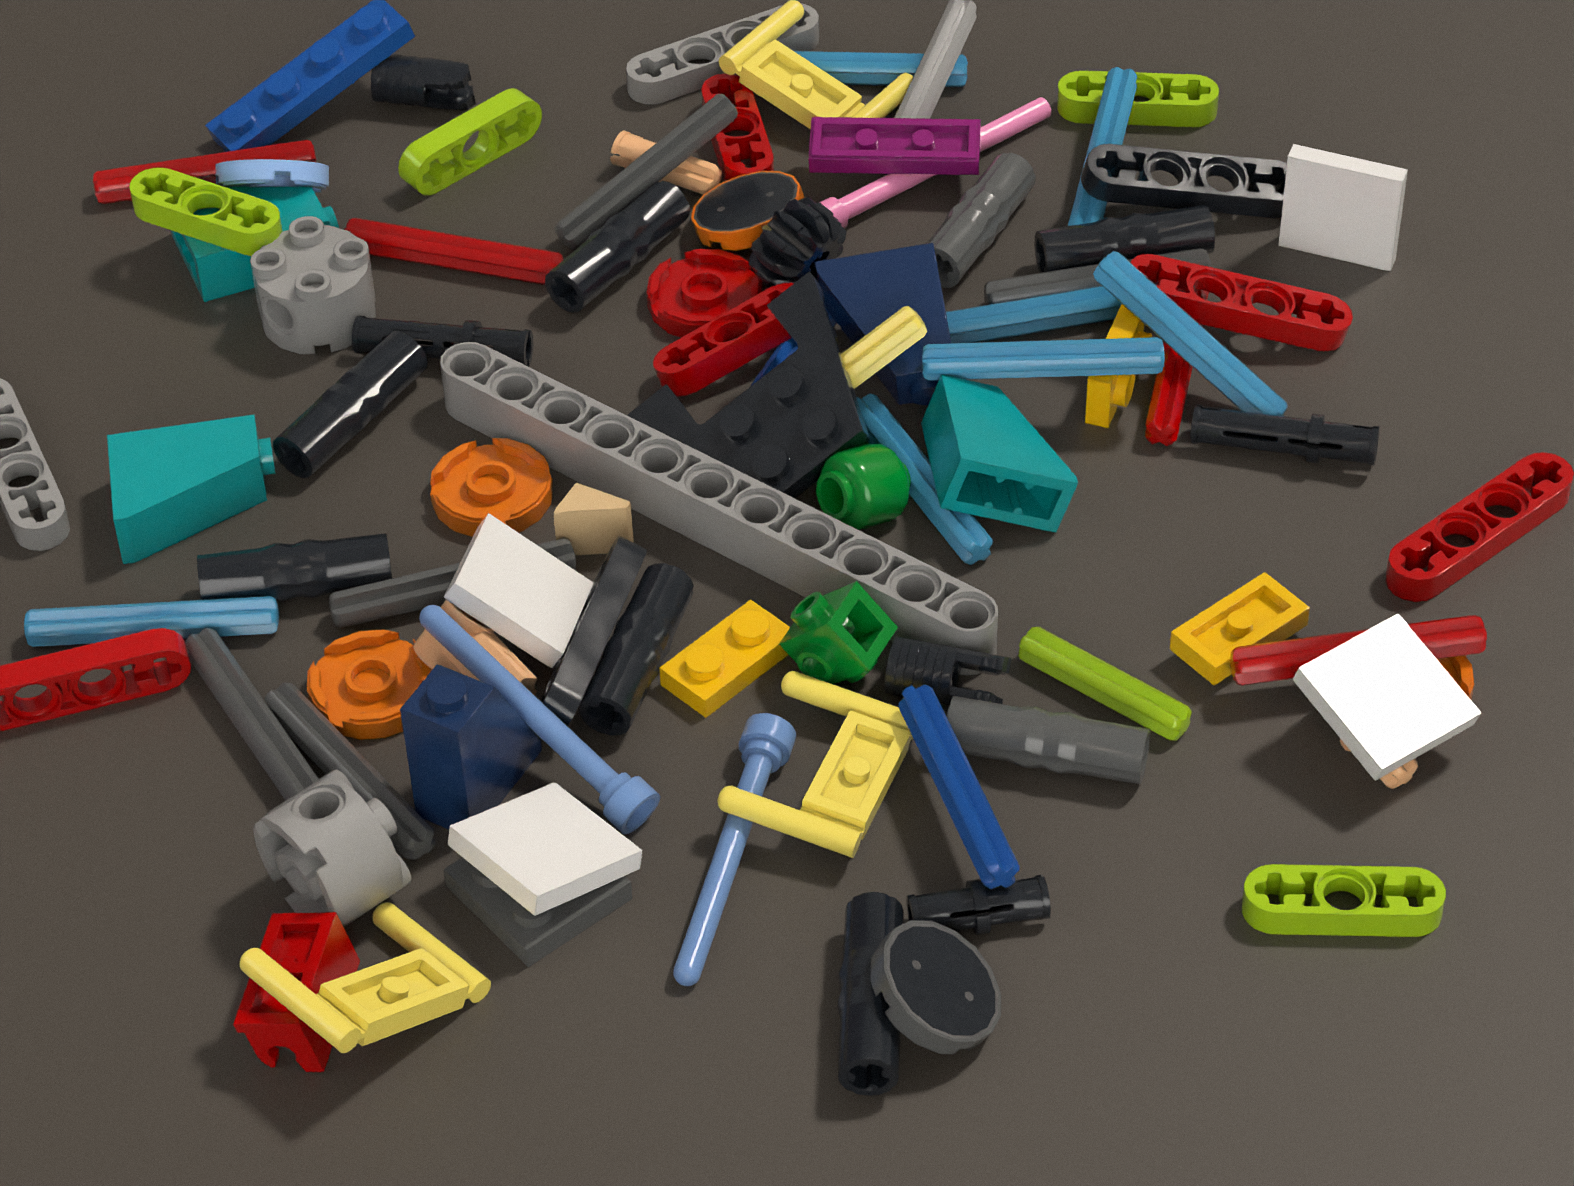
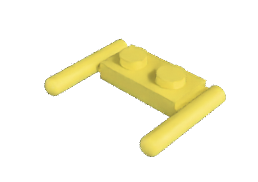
M797 0L786 2L719 58V66L724 73L728 75L736 73L740 76L739 83L809 129H811L812 117L885 118L902 103L913 79L911 74L903 73L866 105L863 104L860 94L776 40L803 17L804 8Z
M790 671L785 674L781 682L782 692L786 696L846 717L803 798L801 809L792 808L734 786H726L720 791L717 799L718 807L723 812L854 858L861 840L864 839L908 752L909 744L913 737L899 707L796 671Z
M390 902L382 903L376 907L372 916L373 923L409 953L320 985L319 993L317 994L259 948H250L245 951L239 962L242 972L341 1053L349 1052L357 1043L363 1047L463 1008L466 999L477 1003L488 994L491 988V981Z

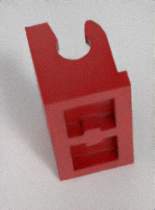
M336 912L272 913L260 946L262 951L315 994L319 993L321 984L356 972L360 963V959ZM249 977L233 1023L238 1033H245L257 1057L269 1067H276L279 1058V1049L276 1046H282L295 1053L296 1061L306 1072H324L332 1045Z

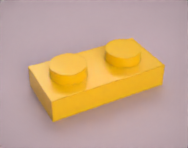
M1121 304L1106 339L1151 338L1152 334L1144 332V323ZM1135 374L1088 376L1085 423L1109 428L1117 407H1127L1130 402L1135 383Z
M1264 572L1171 631L1170 650L1215 686L1232 675L1230 656L1234 648L1284 641L1308 625L1310 607Z
M750 599L659 667L660 685L707 718L788 656L779 643L790 626Z

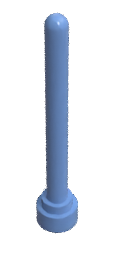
M428 605L422 609L419 615L421 625L481 682L495 687L523 721L600 793L598 801L604 806L603 816L622 834L633 832L651 816L659 804L660 794L640 776L632 778L626 772L616 773L441 607Z
M768 713L754 714L747 719L739 740V750L742 753L741 758L745 766L737 788L763 796L770 773L776 772L790 758L796 740V731L788 721ZM729 813L673 970L675 980L682 986H692L701 977L753 822Z

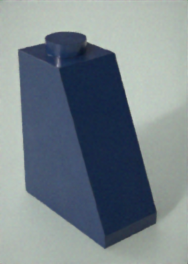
M921 244L815 262L818 284L822 288L825 297V307L853 345L904 306H909L918 313L927 328L926 335L875 374L899 405L908 403L929 405L939 380H927L924 378L922 372L923 347L927 344L952 343L934 244Z
M438 664L400 708L415 811L423 819L446 829H449L450 825L500 805L542 751L541 740L495 687Z

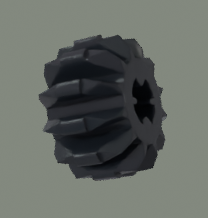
M809 197L800 200L793 199L786 204L781 212L775 211L772 220L767 225L762 226L763 231L760 237L752 243L751 249L753 253L750 255L748 265L768 288L782 283H795L808 272L818 282L815 262L839 257L843 253L844 247L842 244L845 241L847 231L841 226L838 219L833 216L834 213L822 203H816Z

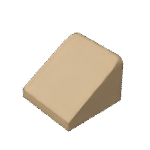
M575 483L554 511L556 540L562 538L569 539L575 555L607 554L618 536L634 543L630 501Z

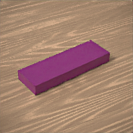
M812 117L808 158L809 173L979 175L981 119Z

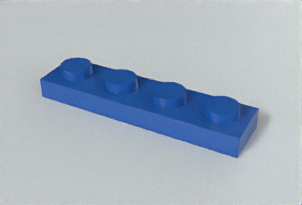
M372 0L233 105L229 106L205 126L213 140L225 152L271 145L413 39L415 34L409 22L385 0Z

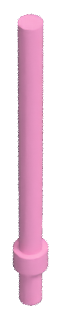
M1039 97L982 126L980 152L1051 116V107L1047 100ZM887 174L840 199L829 197L820 203L833 212V216L838 219L841 226L846 228L849 219L937 174Z

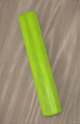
M1032 627L1020 640L1018 656L1020 660L1150 729L1169 741H1177L1187 731L1191 722L1192 711L1182 702L1041 627Z

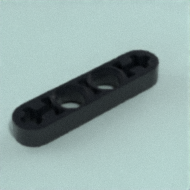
M1101 144L1094 147L1088 154L1081 174V183L1089 195L1105 202L1174 209L1206 205L1210 212L1281 218L1287 163L1270 159L1118 144ZM1106 169L1110 170V174L1112 177L1108 176V172ZM1158 170L1169 172L1177 179L1178 185H1161L1154 180L1151 172ZM1137 171H1138L1139 174H1138L1137 180H1135V176H1136ZM1209 176L1223 177L1232 184L1234 190L1229 192L1218 191L1210 186L1206 178Z
M618 536L598 571L565 652L558 660L540 699L567 727L584 696L647 553V550L621 536Z

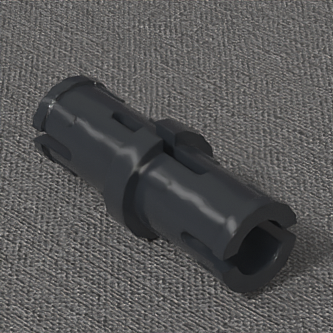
M1043 874L1035 875L1032 878L1015 880V883L1007 888L1000 885L989 889L983 885L981 879L967 880L966 888L921 895L910 894L906 897L908 921H933L955 931L973 928L976 935L990 933L991 925L1037 918L1048 919L1051 916L1049 891Z

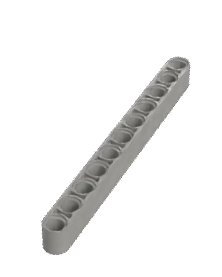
M476 342L455 344L448 348L441 356L440 367L445 407L448 414L455 420L491 438H508L530 445L545 457L550 468L585 486L630 501L632 510L804 597L816 591L825 595L857 581L897 625L898 628L890 639L892 642L896 637H903L997 655L998 606L995 600L985 592L483 344ZM961 668L960 675H977L981 673Z

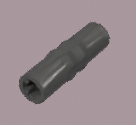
M1014 153L998 155L976 183L960 197L958 204L947 213L942 225L926 243L934 244L941 288H951L960 281L979 255L993 244L996 235L1006 227L1009 217L1035 185L1036 175L1033 172V167L1020 155Z
M953 696L947 719L964 753L967 755L1007 761L1024 768L1042 767L1058 774L1077 773L1141 784L1143 781L1150 745V729L1083 718L1071 712H1050L1037 706L1017 707Z

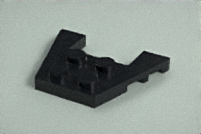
M810 272L767 304L772 314L796 342L798 349L705 423L698 424L666 384L627 415L793 498L799 496L818 481L827 459L837 452L862 446L870 440L849 373L845 369L839 351L835 329L831 325L825 307V297L822 288Z

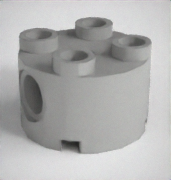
M313 216L297 218L291 222L289 230L283 231L275 241L262 246L260 250L251 256L250 262L262 326L266 337L281 349L298 354H316L314 346L330 344L331 352L346 349L352 345V329L356 317H376V298L369 248L366 241L356 237L350 231L324 225L321 219Z
M337 769L267 812L254 825L253 833L257 850L274 884L285 877L295 891L284 898L295 913L336 912L343 927H345L411 883L410 871L402 858L396 853L393 843L389 838L397 832V826L390 811L377 798H372L365 802L355 792L347 777Z

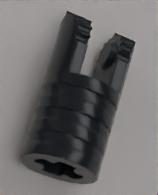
M391 54L375 66L371 72V95L375 102L417 105L449 110H469V108L476 104L473 86L468 84L471 81L469 65L464 62Z
M896 637L887 662L885 692L903 696V690L911 685L915 688L928 685L933 688L940 704L950 705L953 696L1002 704L1003 699L997 697L994 693L958 688L961 668L993 676L1009 674L1012 658Z

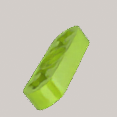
M1074 71L1064 75L1058 83L1057 110L1064 119L1074 123L1094 124L1109 71ZM1135 72L1137 74L1135 96H1142L1151 100L1144 102L1133 101L1127 125L1201 127L1208 125L1216 118L1219 87L1212 79L1197 74Z
M515 88L507 89L412 142L400 158L398 165L399 175L421 194L434 195L530 140L541 124L542 109L537 102ZM476 131H479L475 143L466 152H463L464 145L469 137Z
M151 168L138 173L130 182L129 188L134 213L142 221L240 254L252 256L262 246L275 241L283 232L279 209L273 203L168 168ZM203 208L220 209L209 215L193 214L195 211Z
M1269 864L1254 869L1247 876L1244 883L1242 914L1251 927L1266 934L1420 937L1432 933L1440 925L1446 889L1438 876L1419 867ZM1335 891H1346L1357 896L1362 904L1352 910H1340L1328 904L1325 897ZM1306 894H1312L1311 906H1304ZM1267 895H1279L1281 904H1270ZM1376 895H1382L1381 907L1383 908L1374 907ZM1406 897H1415L1417 904L1421 907L1409 906V901Z

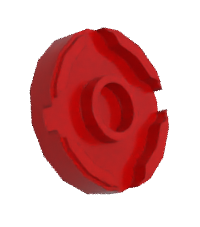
M720 249L691 250L684 252L685 259L671 263V258L660 263L650 275L647 286V307L653 321L669 334L683 337L763 292V282L751 271V267L748 265L749 262L739 255Z

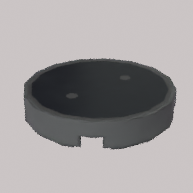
M910 920L894 928L879 943L871 957L870 981L875 995L877 996L882 991L884 999L890 1006L885 1011V1014L894 1027L915 1044L939 1054H956L960 1049L970 1050L976 1047L993 1032L1001 1017V992L992 968L978 949L955 930L933 921Z

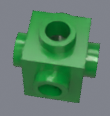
M855 581L825 595L816 591L804 598L792 611L790 618L794 623L779 645L797 663L798 668L803 674L833 685L844 680L854 683L862 679L874 668L879 655L898 627L863 587Z

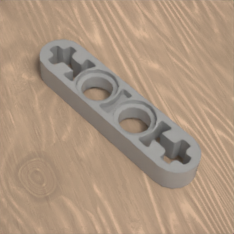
M802 4L804 8L803 17L776 39L793 51H810L819 43V15L814 8L806 4ZM783 5L633 57L626 67L629 96L642 104H658L700 90L708 78L724 73L719 66V58ZM696 59H707L711 61L709 63L704 64L689 63V61Z
M0 378V440L5 438H17L20 440L10 448L0 449V505L20 546L34 551L52 549L60 545L70 532L65 503L12 386ZM29 475L37 478L36 481L28 486L18 488L8 486V483L17 477ZM40 507L44 521L36 522L31 517L29 510Z

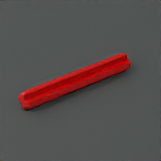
M301 140L100 170L93 174L94 191L98 203L101 204L132 200L129 188L131 180L138 173L147 169L168 168L216 184L217 163L254 159L316 162L315 150L310 140Z
M361 218L349 219L346 228H344V230L350 231L356 237L366 241L369 255L545 285L546 275L563 261V256L559 252Z
M1177 288L1176 290L1182 292L1183 289ZM1203 290L1195 291L1202 299H1208L1209 292ZM1164 342L1165 363L1163 371L1156 375L1145 423L1146 431L1144 436L1151 444L1160 442L1165 446H1169L1178 437L1193 367Z
M1477 615L1407 624L1436 659L1480 654L1486 649V628L1482 618ZM1369 629L1236 647L1231 651L1230 668L1236 684L1244 686L1293 679L1299 667Z

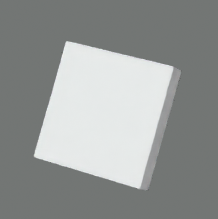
M1293 144L1287 159L1278 246L1391 272L1396 260L1408 169Z
M488 513L477 527L444 598L546 666L552 668L565 652L593 582Z
M1399 614L1299 667L1293 678L1296 685L1375 781L1473 726L1481 714L1479 709Z
M555 782L450 825L448 846L534 916L639 870L641 865L642 849Z

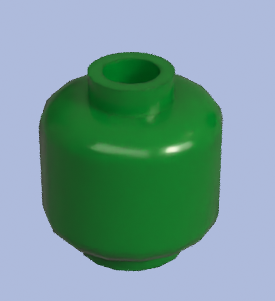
M866 444L837 452L826 460L817 481V499L825 514L857 530H862L890 522L903 513L908 503L911 479L906 465L893 450L883 444Z

